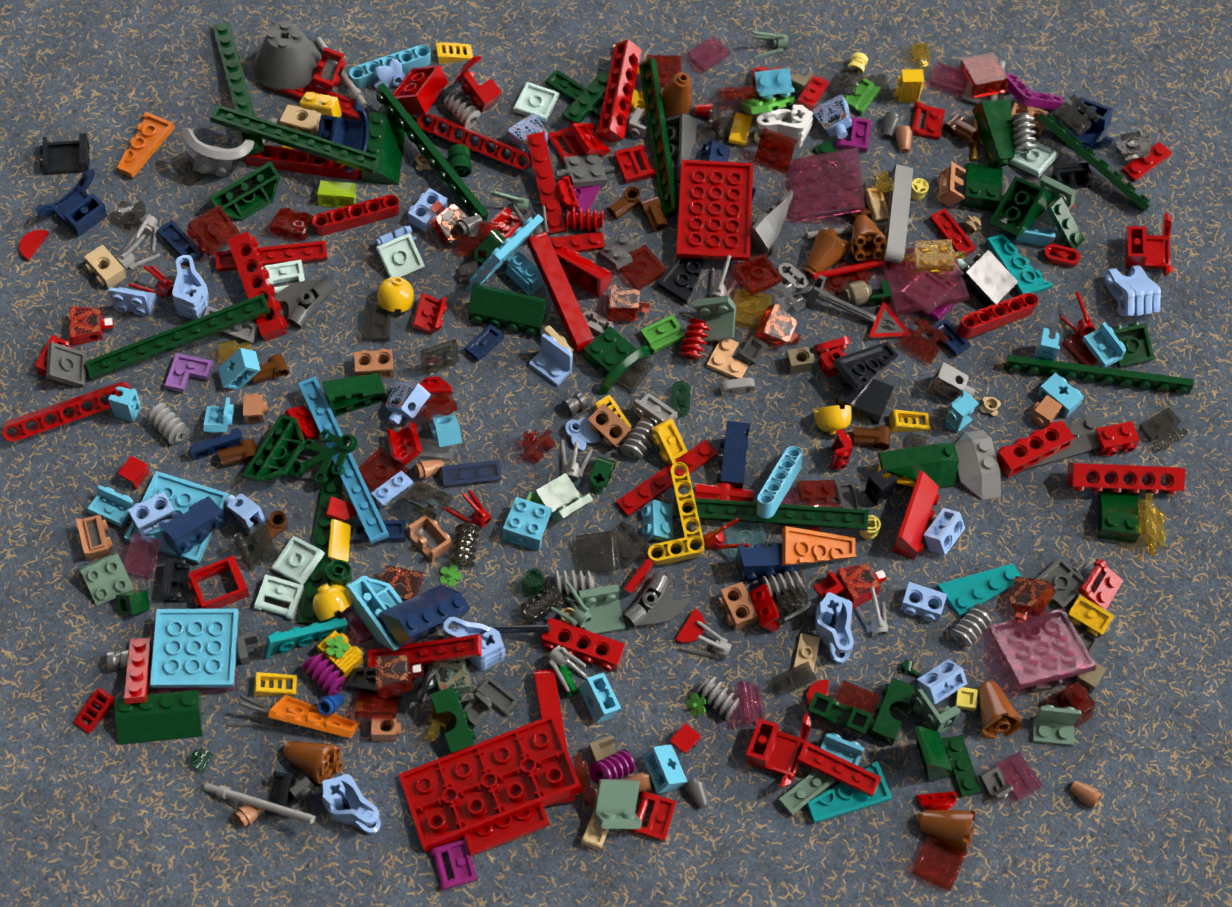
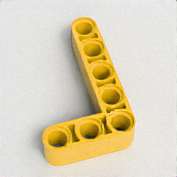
M676 462L672 465L671 476L685 538L651 545L648 550V556L655 565L698 558L705 551L689 470L683 462ZM683 470L685 474L683 476H676L675 472ZM687 488L689 492L682 495L679 493V490ZM686 506L693 508L690 513L682 511ZM689 525H696L697 529L690 532L687 530V527ZM694 543L701 545V548L698 550H692L690 547ZM675 547H679L682 549V551L679 554H673L671 552L672 549ZM656 551L663 553L660 558H654L652 554Z

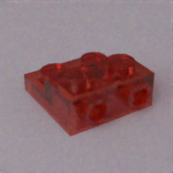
M220 204L189 222L187 227L189 237L197 240L200 252L207 254L208 257L223 249L228 244L227 239L241 234Z
M765 253L754 256L750 260L739 262L732 269V276L741 288L745 287L751 296L783 283V277Z

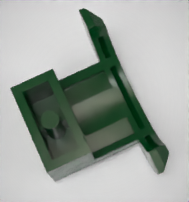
M611 326L588 344L583 352V359L595 370L601 367L608 373L598 389V395L607 394L615 381L635 362L642 358L648 359L651 357V349L648 346L636 349Z

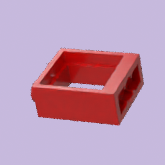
M234 555L188 573L190 580L187 583L191 592H196L197 597L194 600L198 609H218L250 596ZM230 570L238 590L205 602L198 582Z

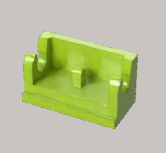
M320 180L317 194L318 206L341 208L355 204L357 183Z

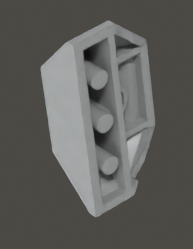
M984 430L965 432L955 444L959 459L957 473L960 483L981 500L1001 498L1000 469L991 437Z

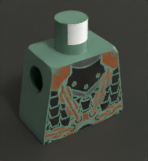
M464 658L433 664L436 671L428 689L438 687V690L441 691L454 686L455 690L459 689L460 694L473 692V684Z

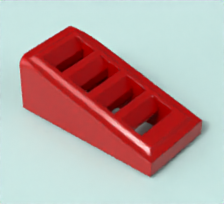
M98 687L73 723L90 734L115 705V698ZM99 699H104L106 701L105 704L99 701ZM96 704L101 708V710L98 711L93 706ZM91 711L93 714L96 715V717L93 718L87 713ZM86 718L91 722V724H86L84 721H82V719Z

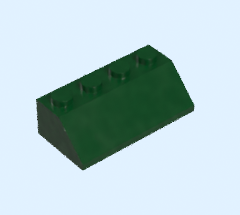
M370 112L366 152L380 156L381 163L374 175L362 171L363 182L399 185L405 131L399 128L397 121L388 113Z
M473 283L468 308V320L474 324H492L495 328H506L510 332H524L528 336L541 335L546 318V299Z
M199 690L147 695V700L143 703L125 704L124 697L115 698V719L119 745L203 737L202 702Z

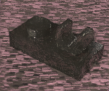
M808 661L771 678L780 697L817 680Z

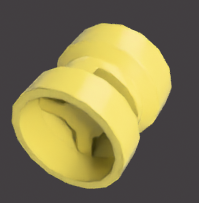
M860 52L853 53L847 67V72L852 75L853 71H857V76H862L868 62L867 56Z
M869 515L868 531L859 530L860 535L866 540L876 538L881 527L880 520L874 515Z

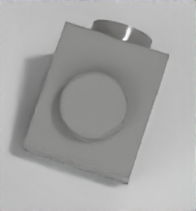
M638 107L629 116L628 132L633 137L644 138L646 127L640 124L643 119L644 110Z

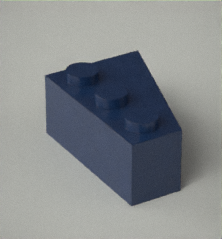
M727 421L725 437H721L720 448H723V454L719 453L718 465L722 466L721 471L717 470L716 482L728 483L733 488L743 489L750 423Z
M209 496L190 506V511L183 515L180 513L175 514V519L167 524L164 521L159 523L164 541L179 557L184 553H188L199 541L205 540L210 532L220 528L226 521L224 511Z
M782 543L771 544V547L764 548L761 547V544H755L754 548H745L744 545H738L735 562L741 582L752 583L757 581L758 578H762V576L768 579L769 575L775 577L777 573L783 574L788 572L791 574L793 570L798 571L799 564L782 566Z

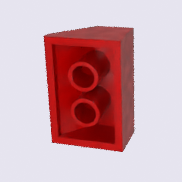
M440 65L411 68L393 92V95L410 115L426 114L440 93L443 92L448 84V80Z
M565 247L555 251L567 279L600 298L612 282V273L606 268L596 265L592 260L580 256L575 250Z

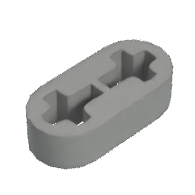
M783 263L779 266V278L794 291L802 292L807 288L808 280L806 276L793 265ZM783 270H785V271L790 270V271H789V274H788V273H785V274H784V273H783ZM796 281H797V282L802 281L803 284H802V285H801V284L796 285Z
M593 311L583 313L585 319L593 318V321H589L587 324L590 331L597 335L604 332L602 327L608 326L609 328L611 326L614 328L611 321H607L608 319Z
M753 378L726 380L719 385L722 396L752 393L756 390Z

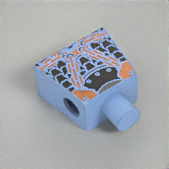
M842 94L813 109L812 112L830 136L837 135L839 139H843L848 135L846 129L852 126L848 103Z
M535 113L507 129V139L519 149L529 154L527 135L544 132L546 143H548V134Z
M397 381L386 403V408L392 412L388 419L389 422L398 426L402 418L413 419L431 394L419 383Z
M239 494L236 497L230 495L225 499L224 503L231 518L250 536L266 522L261 508L245 495ZM253 517L260 524L254 527L249 519Z

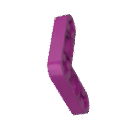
M1006 73L1002 81L1003 85L1016 100L1025 106L1060 110L1064 102L1060 96L1030 91L1016 75Z

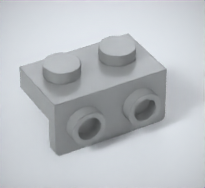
M650 393L641 400H634V412L636 415L650 420L655 426L668 418H672L673 421L677 418L676 411Z

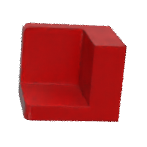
M132 455L118 472L119 476L130 481L136 490L150 473L148 465Z
M832 570L828 572L824 580L814 585L822 600L828 592L841 597L845 589Z
M684 723L672 737L669 745L675 746L686 754L693 746L696 747L700 742L701 735Z

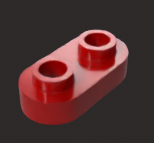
M1057 244L1047 245L1043 253L1046 261L1066 267L1077 266L1081 258L1080 253L1076 249Z
M849 336L823 342L814 345L815 353L819 352V355L835 347H840L842 350L848 348L847 344L850 343Z

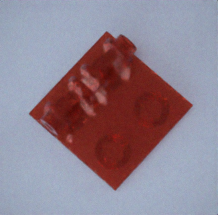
M281 208L269 226L271 227V232L275 235L287 237L289 232V238L291 239L294 234V239L300 241L307 240L308 233L306 231L312 224L314 216L307 212H297L290 208Z

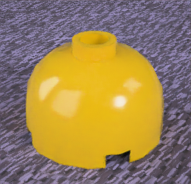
M391 277L385 279L378 288L377 303L383 309L390 312H395V309H401V312H405L413 306L414 290L411 284L403 278Z
M839 405L821 407L818 410L814 409L816 425L820 430L829 432V435H835L836 431L846 429L850 425L852 413L851 406L845 405V409H840Z
M326 583L317 589L318 593L313 598L312 608L319 621H324L334 617V613L344 611L352 604V600L348 590L343 586L336 584L329 586Z

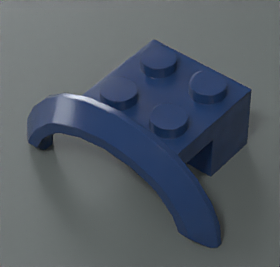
M1080 97L1073 107L1072 118L1066 126L1069 129L1068 134L1072 137L1077 136L1083 142L1081 145L1086 149L1088 147L1092 150L1107 148L1112 143L1113 138L1105 135L1103 140H1099L1111 124L1113 108Z
M357 100L354 103V110L358 113L360 121L321 115L318 137L366 152L369 122L361 103ZM345 166V172L350 173L355 170V168Z
M90 169L83 172L81 179L70 192L51 204L38 205L36 213L41 217L56 214L80 237L107 217L105 205L93 193L89 195L86 192L94 178L95 170Z

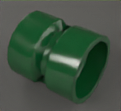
M462 144L449 147L447 150L448 163L459 177H468L472 173L469 147Z
M344 560L331 561L326 567V583L329 586L334 584L341 585L347 589V586L351 584L352 568L350 564Z

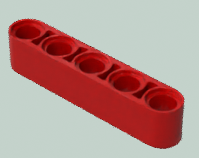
M391 194L316 214L312 219L314 232L318 236H326L395 217L400 212L399 199Z
M1024 293L966 314L962 317L957 327V334L967 339L1026 318L1033 313L1038 304V297L1033 293Z

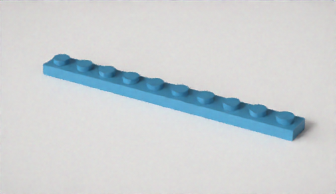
M316 376L299 382V389L319 432L328 430L333 435L343 436ZM333 442L325 443L326 447L329 448L338 445ZM340 453L334 455V458L332 460L334 464L336 463ZM348 453L343 465L345 472L340 478L370 544L388 538L389 533L352 453Z

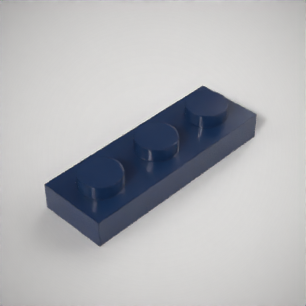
M499 460L441 466L444 486L502 479Z

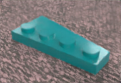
M1003 234L987 238L985 243L992 254L1018 281L1014 288L1019 295L1024 293L1038 294L1053 287L1050 281L1046 282L1042 278L1043 274L1038 269L1035 270L1029 264L1030 261L1026 257H1022L1017 252L1018 249Z
M1013 564L940 583L937 587L942 593L947 594L946 600L960 618L967 614L975 604L983 605L1011 589L1016 583L1019 584L1020 582L1018 581H1023L1020 579L1015 580V578H1024Z
M333 618L325 623L316 622L303 628L294 627L286 632L277 631L271 633L267 637L263 651L265 660L272 658V653L280 651L281 654L290 652L289 650L296 645H299L301 648L308 646L314 642V639H317L318 642L322 641L334 630L339 634L341 632L345 633L348 626L346 618Z
M878 761L865 769L881 777L873 797L863 794L843 783H839L838 786L831 790L829 789L807 803L813 823L816 824L891 801L892 796Z

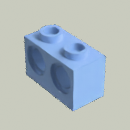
M429 188L420 195L418 202L409 208V222L427 232L432 226V220H436V217L448 208L447 198ZM430 203H437L440 209L434 212L431 208L433 204Z
M165 492L155 494L150 499L137 503L128 509L141 537L160 528L159 523L164 521L167 524L174 520V515L176 514ZM161 506L165 507L162 510H157ZM147 515L146 518L139 519L141 516Z
M946 508L941 510L924 534L929 551L942 555L948 553L965 529L960 512Z
M909 582L900 609L904 610L907 615H919L928 622H938L947 594ZM909 599H915L918 603H912ZM928 605H934L937 609H931Z
M947 659L917 679L919 688H922L929 700L934 704L967 685L963 668L950 659Z

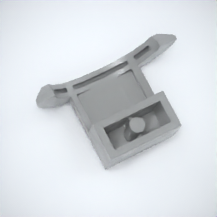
M182 128L184 141L195 152L193 171L199 173H208L219 177L229 176L233 160L243 158L250 153L254 146V141L247 139L242 145L232 149L206 145L195 137L192 129Z

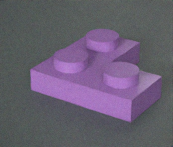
M176 353L165 388L184 393L189 377L208 380L214 365L213 361Z

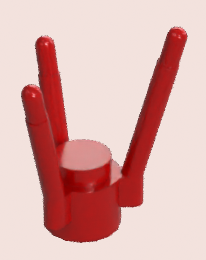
M146 265L143 268L159 280L156 284L158 291L129 283V286L136 289L156 293L160 298H163L164 295L169 297L174 287V283L154 265H151L152 269Z
M1077 291L1075 294L1084 318L1078 321L1076 327L1063 315L1059 317L1077 335L1081 333L1084 337L1094 332L1095 327L1089 315H1087L1083 301Z
M471 490L468 493L473 501L465 493L462 496L475 510L471 515L473 521L448 507L443 508L450 514L471 524L474 528L479 526L482 529L492 519Z
M738 518L704 536L706 546L708 548L715 547L717 551L738 548V545H744V547H749L750 545L748 543L722 544L725 540L722 532L739 521Z

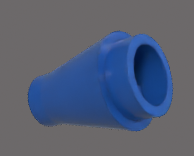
M341 693L321 697L317 704L319 713L324 716L333 715L340 705L344 703V696Z

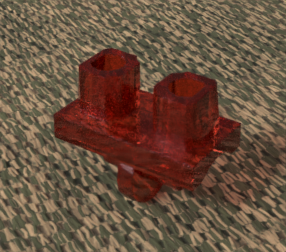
M547 429L537 439L538 431L534 430L532 433L525 431L523 433L525 440L522 444L525 447L528 444H531V446L521 457L524 459L529 458L535 464L539 462L544 455L537 448L541 445L548 452L556 444L550 436L552 432Z

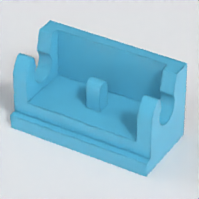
M1028 227L1020 237L1016 236L1015 241L1041 246L1053 244L1056 227H1051L1050 230Z
M1043 329L1036 345L1034 358L1055 360L1060 348L1058 346V332L1055 334V339H1050L1048 337L1049 329Z
M116 387V390L123 392V395L120 397L110 395L108 398L114 417L134 423L142 407L137 391L134 388L131 390L124 387Z

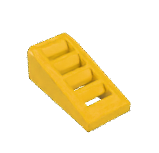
M436 43L439 64L468 61L473 57L470 44ZM463 50H467V55H464Z
M610 395L595 403V411L604 403L630 429L632 428ZM604 415L599 416L604 423L607 422V418ZM619 429L611 430L615 437L621 434Z
M893 409L889 415L891 432L930 431L931 429L928 413ZM919 418H922L923 425L919 424Z
M256 672L253 696L296 695L297 675ZM286 680H290V689H286ZM261 681H265V687H261ZM269 681H273V688H269ZM278 681H282L281 689L278 688Z

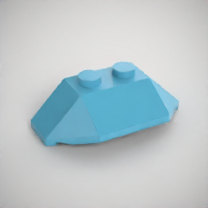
M362 576L349 584L347 589L354 609L376 640L392 651L399 649V645L379 615L380 612L403 602L392 586L367 576Z

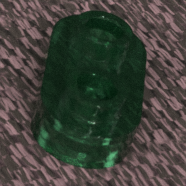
M685 381L675 382L671 390V409L676 411L677 417L680 418L687 416L690 411L691 388ZM682 390L684 393L679 394L678 391ZM678 407H682L683 410L680 411V410H678L677 408H678Z

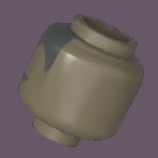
M862 280L849 283L843 291L844 299L854 306L869 302V297L872 295L871 286Z

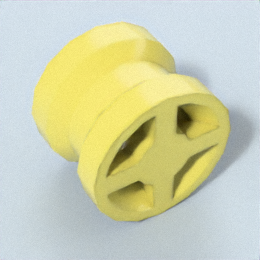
M916 178L912 181L911 199L921 200L925 197L929 189L926 180Z

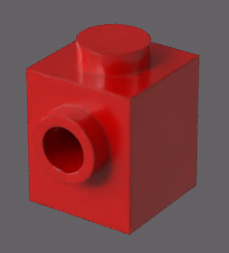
M840 347L819 356L818 365L826 378L840 373L833 364L836 358L847 355L845 352H842Z

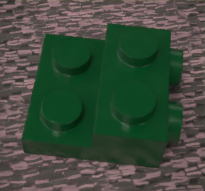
M1133 322L1128 324L1129 327L1122 328V325L1111 327L1119 341L1123 342L1126 349L1123 358L1117 361V367L1155 359L1146 323Z

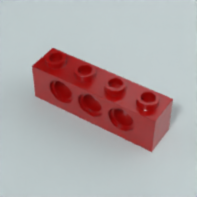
M1062 420L1056 423L1051 422L1044 429L1033 431L1029 437L1025 439L1023 437L1019 438L1013 445L1009 447L1006 445L1000 448L997 455L998 465L1006 477L1010 478L1070 447L1075 437Z
M549 618L547 624H550L551 631L543 633L541 638V645L546 650L551 652L560 645L573 656L582 659L581 661L587 665H593L594 663L605 671H617L625 651V643ZM565 637L568 641L560 642L559 639ZM585 644L587 648L580 649L578 645ZM604 651L606 654L600 656L596 652Z

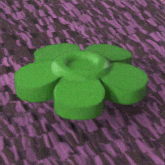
M454 564L449 569L446 566L442 567L440 571L443 576L440 577V582L442 584L448 582L450 587L456 586V580L462 579V573L457 572L458 567Z
M336 636L335 641L329 638L326 641V645L329 647L326 653L329 656H333L335 653V657L340 659L344 656V652L348 651L349 644L343 643L344 638L342 636Z
M697 693L691 694V699L686 701V707L691 708L690 714L697 716L698 714L703 715L706 712V708L702 706L706 704V699L699 697Z

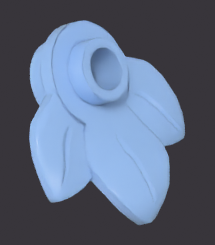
M392 58L389 66L376 67L375 71L379 80L374 83V87L377 88L382 83L388 89L398 87L405 78L401 63Z
M589 417L569 420L565 425L566 435L571 438L573 446L575 441L579 442L578 449L581 451L585 450L586 443H598L601 441L599 433H595L588 426L590 424L588 421Z

